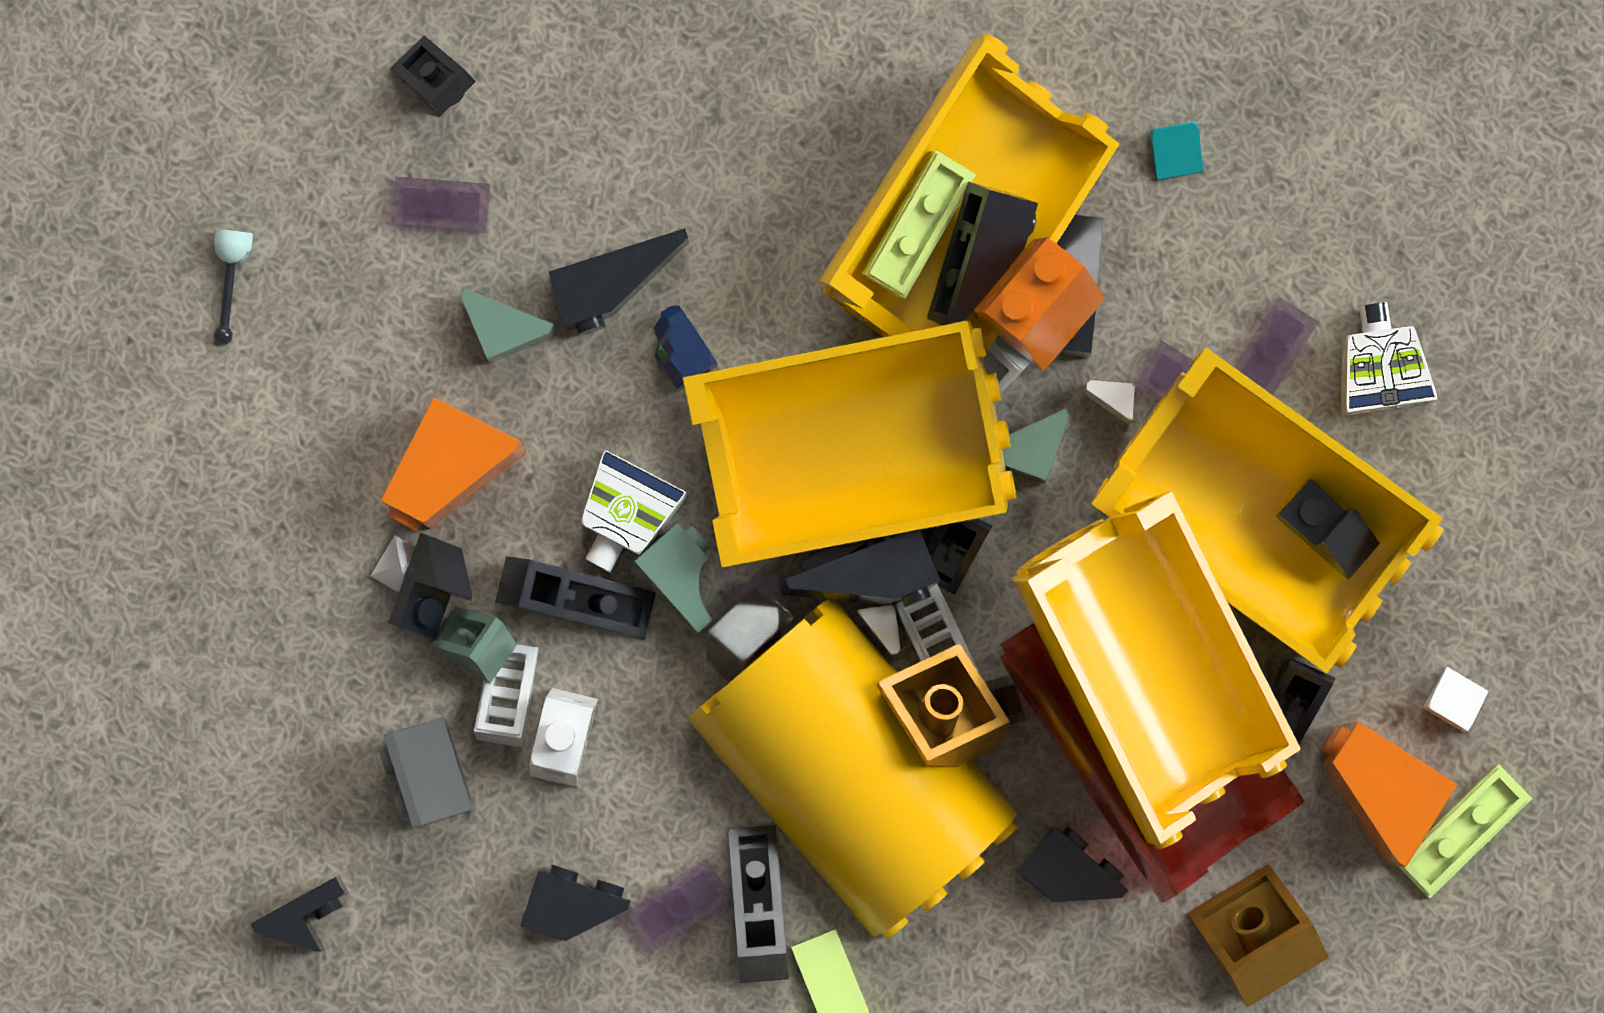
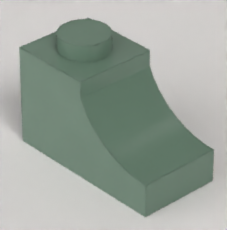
M677 523L636 559L635 563L700 635L713 623L712 618L703 606L699 589L702 569L710 562L709 557L704 552L711 546L692 525L684 531Z

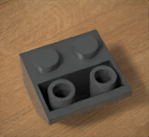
M445 718L383 735L386 745L379 747V752L387 775L391 774L397 777L401 791L394 793L393 796L402 821H410L412 828H421L475 810Z

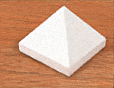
M394 535L372 572L371 577L399 593L415 547Z

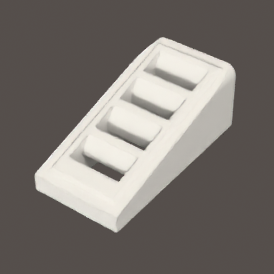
M938 584L929 589L931 597L906 608L902 601L894 605L920 662L930 658L926 650L927 648L951 637L955 644L954 646L961 644L977 669ZM934 602L938 611L913 622L910 616L911 613ZM943 620L946 626L945 629L923 640L921 639L918 631Z
M517 644L507 660L525 662L524 671L501 668L495 678L522 682L520 690L494 686L495 678L491 684L483 680L474 728L476 740L523 747L538 647ZM492 697L518 701L517 709L492 706ZM489 717L513 720L514 726L489 724Z

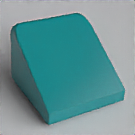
M1197 121L1150 130L1148 137L1157 181L1204 172Z

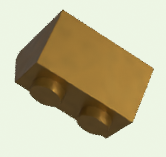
M961 644L953 646L877 683V688L926 765L960 766L1000 746L1010 723Z
M1269 864L1187 913L1225 977L1247 1008L1329 958L1313 923Z

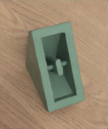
M464 288L461 298L489 363L552 338L555 331L553 323Z
M1066 409L1010 434L1011 448L1003 449L1005 470L1044 484L1049 476L1069 420Z
M456 607L438 632L436 639H433L429 646L491 684L517 644L503 622L498 618Z

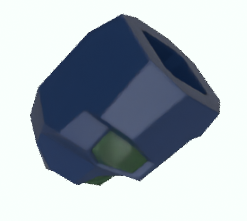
M679 305L670 306L661 312V317L653 328L658 340L655 358L679 392L685 388L683 377L708 373L716 368L718 363Z

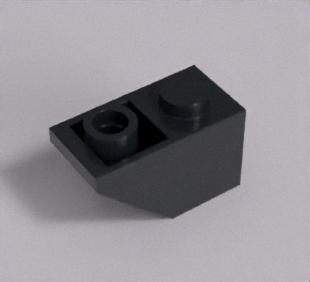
M1069 826L1062 832L1058 828L1052 827L1015 869L1051 902L1122 898L1128 892L1120 884L1125 875L1105 858L1096 863L1084 852L1089 844Z
M552 864L549 873L542 870L538 871L520 926L567 941L628 910L631 899L622 897L624 887L597 879L594 888L576 882L579 875L578 872Z

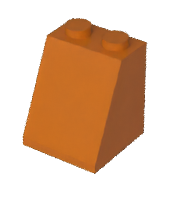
M1049 237L1032 239L971 313L1044 372L1106 298L1086 267Z
M433 398L381 499V502L390 508L387 516L415 532L418 531L421 524L432 529L519 460L525 451V447L521 441Z
M1359 721L1346 723L1345 726L1341 725L1339 728L1335 726L1321 746L1320 750L1327 754L1321 765L1384 861L1392 866L1407 867L1458 784Z

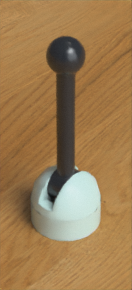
M215 229V253L226 263L220 326L214 332L215 341L221 345L230 343L233 338L229 323L235 266L249 256L252 249L253 233Z

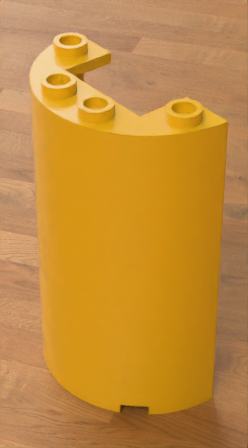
M984 33L982 38H974L817 282V285L824 289L823 292L830 299L883 337L942 326L927 319V315L962 200L905 299L896 296L862 275L864 268L932 150L939 151L976 174L972 181L973 183L1017 194L1038 203L1035 213L1036 225L1032 234L1027 239V246L1032 239L1049 237L1057 244L1120 145L1106 133L1109 126L1098 117L1088 112H1085L1082 117L1065 113L1050 102L1053 95L1047 89L1036 82L1029 80L1026 83L1019 78L1017 73L1020 65L1006 55L1008 47L987 33ZM970 313L965 321H970L974 329L982 327L988 352L998 335Z
M963 321L683 377L692 425L701 424L719 516L713 519L712 522L721 566L738 565L1006 513L1008 501L1016 499L1013 476L1011 471L1005 470L1003 449L1011 448L1006 420L997 421L994 402L1001 401V392L996 372L987 374L983 357L988 354L982 327L974 329L970 321Z
M1204 347L1191 361L1190 364L1192 366L1187 373L1182 372L1136 432L1114 464L1113 474L1109 479L1106 478L1103 481L1091 504L1108 517L1125 513L1123 509L1132 504L1172 491L1227 602L1327 674L1333 665L1341 668L1353 654L1357 646L1352 642L1356 636L1353 628L1360 619L1367 623L1376 613L1383 601L1378 595L1387 582L1390 581L1395 585L1405 574L1411 564V561L1406 558L1408 554L1415 557L1420 549L1428 552L1439 539L1444 530L1439 526L1443 518L1207 347ZM1309 479L1316 483L1345 510L1354 507L1380 542L1378 547L1348 580L1276 517Z
M1172 491L1132 504L1123 509L1125 513L1111 516L1105 521L1101 518L1081 528L1034 556L1016 571L1017 576L1012 578L1143 840L1146 843L1154 844L1156 849L1168 847L1183 837L1181 830L1196 820L1193 812L1189 811V809L1198 803L1200 805L1207 804L1224 795L1226 791L1223 786L1238 776L1259 773L1261 778H1267L1282 771L1287 767L1285 760L1300 750Z
M825 599L799 621L794 628L686 719L870 935L876 937L882 934L888 940L908 923L906 916L919 906L927 912L948 894L943 886L957 874L964 880L974 873L985 862L980 854L992 842L996 846L1002 843L1018 828L1013 822L1018 812L973 760L960 766H932L925 764L877 688L879 681L898 672L837 600Z

